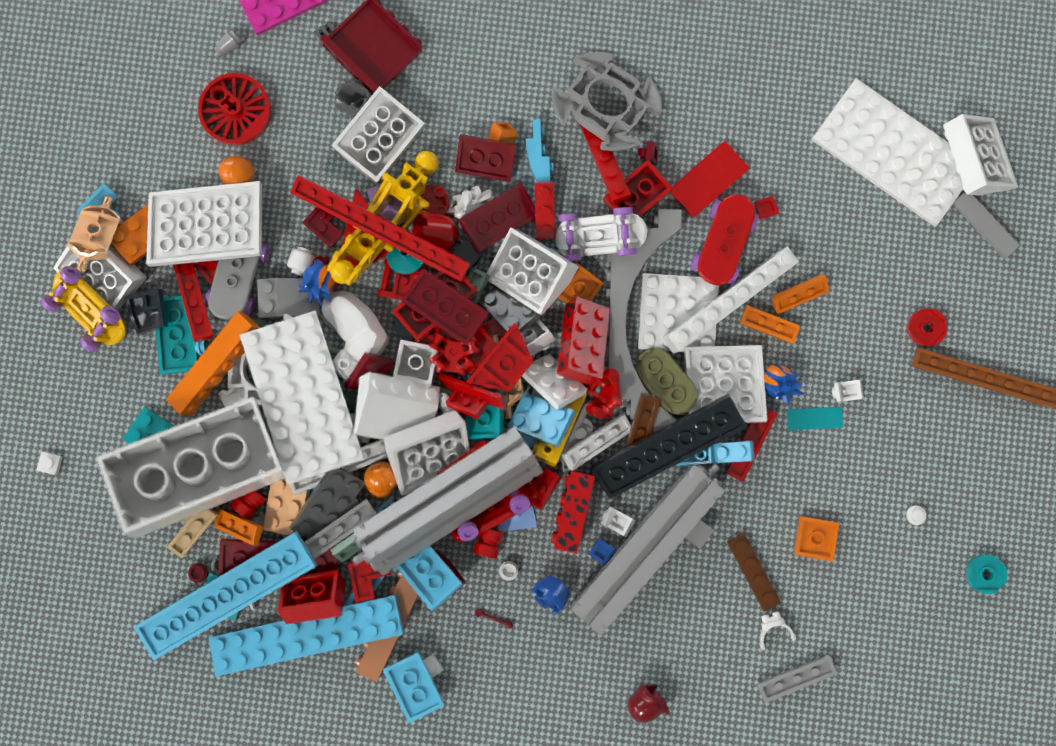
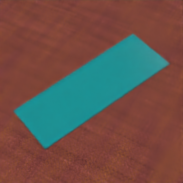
M842 407L787 409L788 430L843 428Z

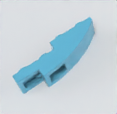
M540 119L533 120V138L526 139L528 162L535 182L550 181V174H554L553 162L549 161V156L542 157L545 156V144H541V137H545L544 125L541 126Z
M753 441L717 443L676 464V466L754 461Z

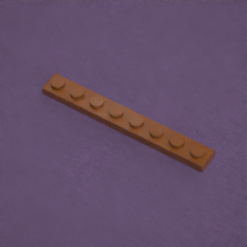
M916 348L911 367L1056 410L1055 388L925 349Z

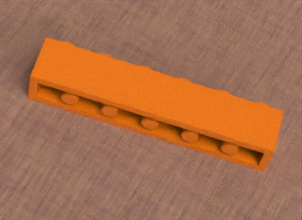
M237 311L166 398V401L180 415L191 417L195 414L201 403L210 396V392L222 381L223 376L233 368L237 359L245 353L240 335L261 327L249 315Z

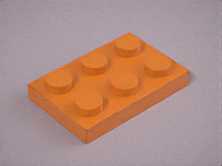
M148 205L120 224L111 242V246L130 266L147 255Z

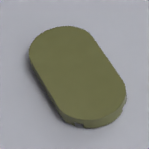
M649 348L640 354L637 359L636 373L652 395L660 396L661 406L666 411L676 415L685 414L692 410L698 400L697 387L673 357L661 348Z

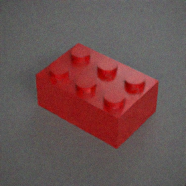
M647 160L625 178L631 198L613 204L607 193L603 198V202L612 212L616 208L633 207V214L642 218L666 198L673 188L651 162Z
M339 570L299 576L281 586L277 611L285 624L342 616L346 582Z

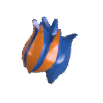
M319 259L305 269L303 282L299 286L302 288L298 292H308L309 303L311 304L315 298L322 306L321 298L323 296L331 302V291L337 282L332 279L330 272L327 270L329 265H324Z
M770 365L764 372L765 392L773 398L784 400L786 405L790 403V396L804 395L803 392L797 389L803 385L802 382H797L795 379L799 374H793L790 369L782 365Z

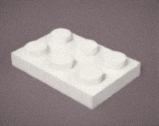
M547 354L534 361L522 377L558 410L585 395L587 388L580 382L556 375L558 361L551 354Z

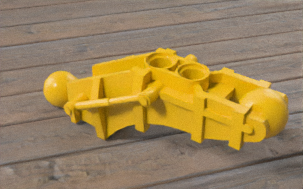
M422 151L415 158L416 167L414 168L405 163L402 173L397 179L387 172L384 173L382 176L384 181L367 210L380 216L394 196L403 205L391 222L401 226L406 219L407 221L402 227L406 229L420 213V210L423 208L428 209L430 203L421 196L424 193L428 177L425 175H431L437 170L439 166L438 157L431 151ZM355 227V232L346 237L345 244L339 252L336 250L333 254L327 270L335 282L350 286L353 282H357L360 279V275L372 265L373 260L383 249L391 253L395 248ZM347 255L359 262L355 268L350 261L344 259Z

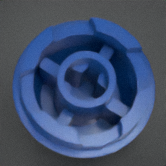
M551 575L534 583V587L531 590V593L536 594L534 599L544 609L547 607L551 608L554 615L564 610L570 595L565 583Z

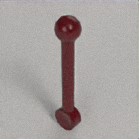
M481 609L475 611L477 617L483 616L506 625L508 629L513 627V622L511 621L506 622L483 613Z

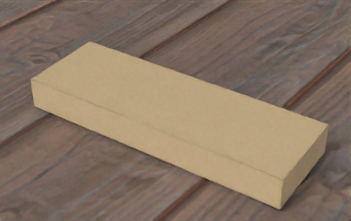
M210 508L191 516L167 545V548L183 558L219 513Z

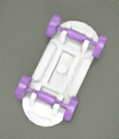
M633 207L613 209L614 214L585 218H578L577 214H564L558 216L559 222L563 223L560 224L556 231L555 242L559 252L569 261H580L583 256L617 253V256L636 255V249L640 248L647 238V226L641 217L633 214Z

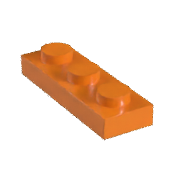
M821 274L771 296L776 314L828 293L827 277Z
M748 305L745 306L739 322L741 325L790 344H794L800 329V325Z
M218 509L219 514L215 520V528L252 546L259 544L263 526L226 509Z

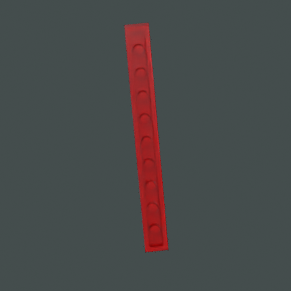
M298 175L294 182L291 194L447 275L463 281L471 265L470 262L301 175Z

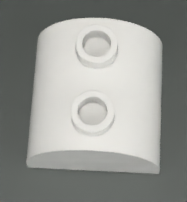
M539 318L521 333L532 359L541 350H547L550 344L555 341L550 330Z
M400 340L393 377L432 385L437 367L434 363L431 364L429 359L439 352L425 344Z

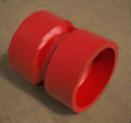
M258 489L235 498L230 505L238 514L250 520L257 512L256 507H261L268 498Z
M491 528L477 535L479 541L475 542L473 553L497 559L500 549L497 545L501 543L504 532Z

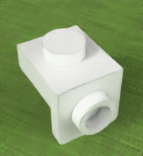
M861 380L837 382L832 387L833 398H836L837 402L864 399Z
M609 507L602 516L601 524L627 537L635 520Z

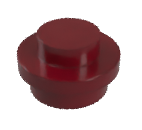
M195 563L189 568L188 576L193 582H202L208 576V569L202 563Z

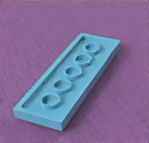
M389 498L375 512L377 514L394 504V502ZM428 546L396 567L433 612L463 585L431 546Z

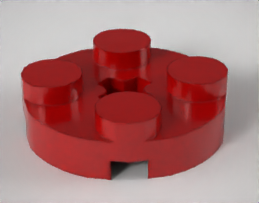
M922 309L916 311L909 318L906 331L914 343L923 347L937 345L944 340L947 334V321L938 310ZM930 323L931 332H925L923 324Z

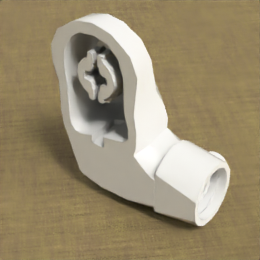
M335 291L331 293V302L326 298L323 301L321 317L324 323L335 331L345 343L344 349L338 352L332 362L336 373L346 382L363 354L366 352L380 356L389 342V337L373 311L360 301L357 296L347 291Z

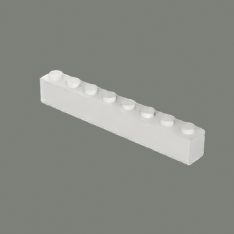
M788 246L779 250L662 339L672 353L680 352L799 261Z

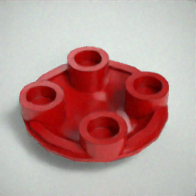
M427 185L421 197L429 202L430 206L428 209L423 208L422 210L446 215L449 210L450 200L445 189L440 186Z

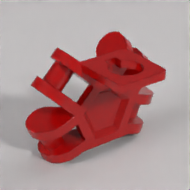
M436 332L434 333L435 338L432 343L429 342L428 346L440 353L430 358L429 362L431 364L434 363L438 373L445 371L460 373L464 376L466 370L470 367H475L469 356L480 352V349L476 347V336L469 342V350L467 351L466 346L457 339L446 338ZM442 340L446 342L443 349L438 347ZM443 356L447 360L445 363L440 360Z
M615 368L603 369L601 382L598 381L591 386L589 385L587 393L593 396V402L588 403L586 412L596 418H610L615 413L614 408L616 406L620 407L623 404L619 386L620 377ZM597 386L603 388L600 395L595 393Z

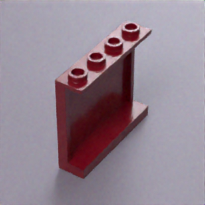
M365 0L328 36L324 34L320 38L321 45L357 81L363 84L372 95L379 86L382 89L388 86L422 53L421 40L415 35L412 36L408 32L407 26L395 19L396 17L392 11L386 10L381 6L380 0Z

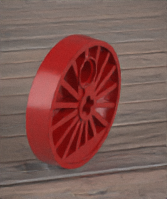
M228 73L215 78L204 88L198 102V115L203 128L213 138L227 145L241 146L255 141L265 132L271 119V104L265 89L254 78L240 73ZM232 81V94L228 91L225 83ZM237 81H243L237 95ZM250 83L254 85L250 89V91L245 95L248 84ZM258 90L262 92V95L251 99ZM220 94H225L223 99L217 100ZM265 100L266 106H253ZM207 103L220 107L205 109ZM250 112H262V113L258 116V115L253 114V113H250ZM208 114H219L208 120L205 117ZM247 117L252 118V119H255V120H254L253 123H252ZM242 119L250 125L247 129ZM221 121L212 131L210 130V125ZM239 124H240V126H241V128H242V131H243V133H242L240 136H239ZM226 126L223 136H217V134ZM232 127L234 132V140L228 139Z

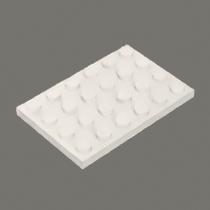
M260 181L149 193L146 264L149 267L262 256V183Z

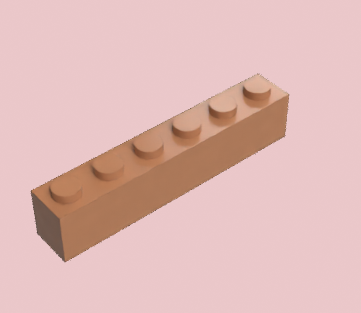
M399 572L397 576L400 579L397 584H393L389 594L392 596L397 595L402 625L404 627L419 595ZM399 636L365 643L363 648H366L363 656L360 655L355 664L358 667L356 673L377 682Z

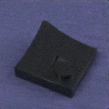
M154 289L125 296L128 312L137 335L168 327L163 289Z

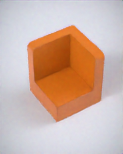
M493 122L488 139L514 144L518 131L509 122Z

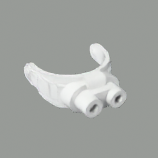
M779 611L773 612L772 616H769V614L761 616L763 623L761 624L760 648L762 650H765L764 636L774 626L786 627L790 632L792 641L796 640L793 630L787 626L784 618H781Z

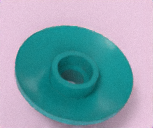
M397 248L393 252L387 253L389 266L400 274L414 273L424 263L409 254L402 255L404 252Z

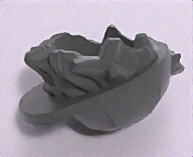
M345 81V84L342 83L340 87H337V91L334 92L336 94L334 104L337 109L355 117L372 94L359 81Z

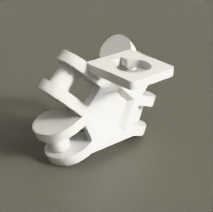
M475 186L472 187L471 191H463L462 195H453L447 213L454 214L456 218L460 219L483 205L482 201L492 200L494 198L493 192L488 189L481 193L480 188ZM457 200L458 203H457V205L454 206V208H453V204H454L455 201Z

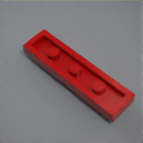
M766 408L767 422L750 423L741 442L753 441L754 460L778 413ZM754 461L730 462L725 474L744 482Z

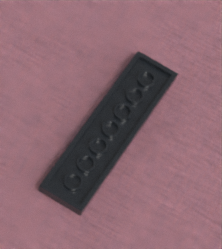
M728 393L590 466L591 471L608 498L612 499L747 428V425Z

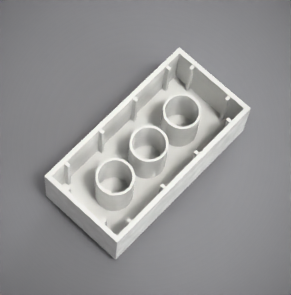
M254 397L96 457L123 533L134 539L285 479L277 451Z

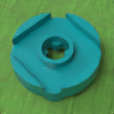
M982 554L969 560L966 568V578L972 589L983 594H994L1007 582V569L997 557ZM985 569L991 572V576H988L986 580L982 576Z

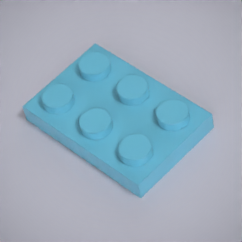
M524 393L509 422L508 428L511 429L515 426L519 433L559 448L575 412L566 407L557 410L547 400Z
M419 651L383 669L408 723L445 705Z

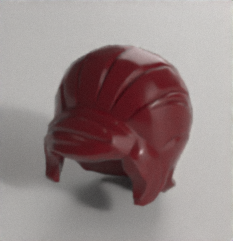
M641 684L637 691L629 697L627 702L628 712L634 720L648 723L655 720L662 713L670 714L665 699L659 693L653 694L657 689L656 684Z

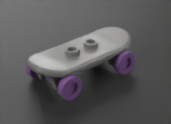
M262 243V256L218 261L212 287L207 291L205 297V306L209 307L212 314L224 320H230L237 311L244 312V314L252 317L256 300L249 296L258 261L266 263L268 260L269 244Z

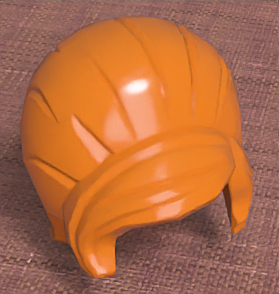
M230 156L223 159L219 164L218 172L223 185L253 182L255 167L244 157Z
M386 460L370 464V467L365 471L364 483L368 491L376 498L388 497L398 486L391 464Z

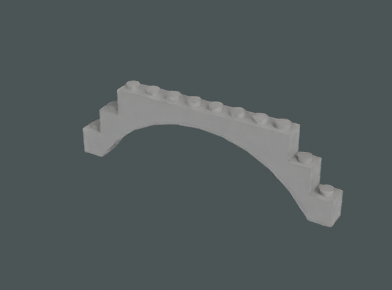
M658 209L657 215L653 216V226H656V228H647V238L644 244L636 249V255L617 256V253L607 254L610 270L606 272V281H610V289H606V300H609L610 313L607 331L608 346L605 349L608 365H604V369L615 368L618 371L621 400H630V404H626V415H629L631 420L634 419L640 394L649 393L642 385L633 367L627 346L625 320L628 299L634 281L644 263L662 244L681 230L682 210ZM660 405L651 434L677 421Z

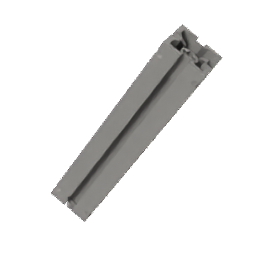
M515 426L509 429L507 433L498 436L367 520L362 526L353 529L356 536L354 541L359 549L362 548L363 552L352 558L354 563L357 565L365 560L367 564L370 563L375 572L378 570L384 576L392 568L401 565L531 481L534 476L543 473L535 456Z
M715 463L708 471L701 465H689L685 472L681 474L608 559L607 563L602 566L578 594L576 599L571 602L570 609L600 636L707 513L718 497L724 493L725 490L721 488L723 484L716 478H712L720 469Z

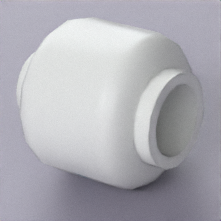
M298 247L291 251L287 266L292 269L291 273L302 276L305 269L313 265L315 257L312 255V251Z

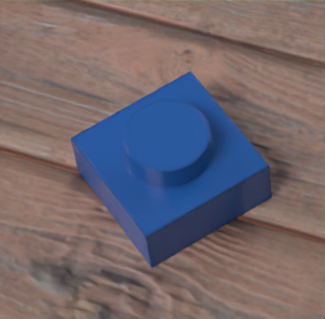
M598 538L588 555L605 565L615 548Z

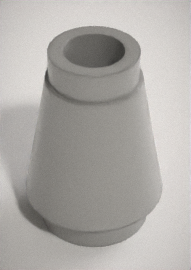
M231 29L226 31L214 49L222 57L239 47L242 39Z

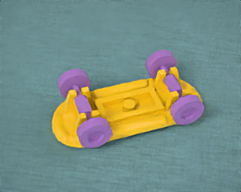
M65 266L57 272L53 281V290L50 291L49 295H45L42 298L41 305L50 312H58L61 306H63L88 331V334H84L80 340L81 345L88 351H97L101 343L106 345L120 343L126 335L125 322L120 313L111 307L81 277V274L76 269Z

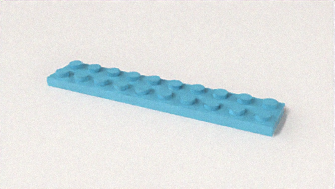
M296 531L139 623L134 629L154 661L311 570L317 564Z
M397 595L345 606L343 607L342 616L293 624H285L284 621L210 637L209 644L216 677L404 634Z

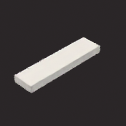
M622 413L563 452L561 455L569 470H575L630 432L631 424L626 415Z

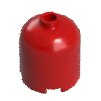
M420 210L421 215H417L414 219L412 232L446 251L450 250L459 239V231H457L455 221L445 215Z

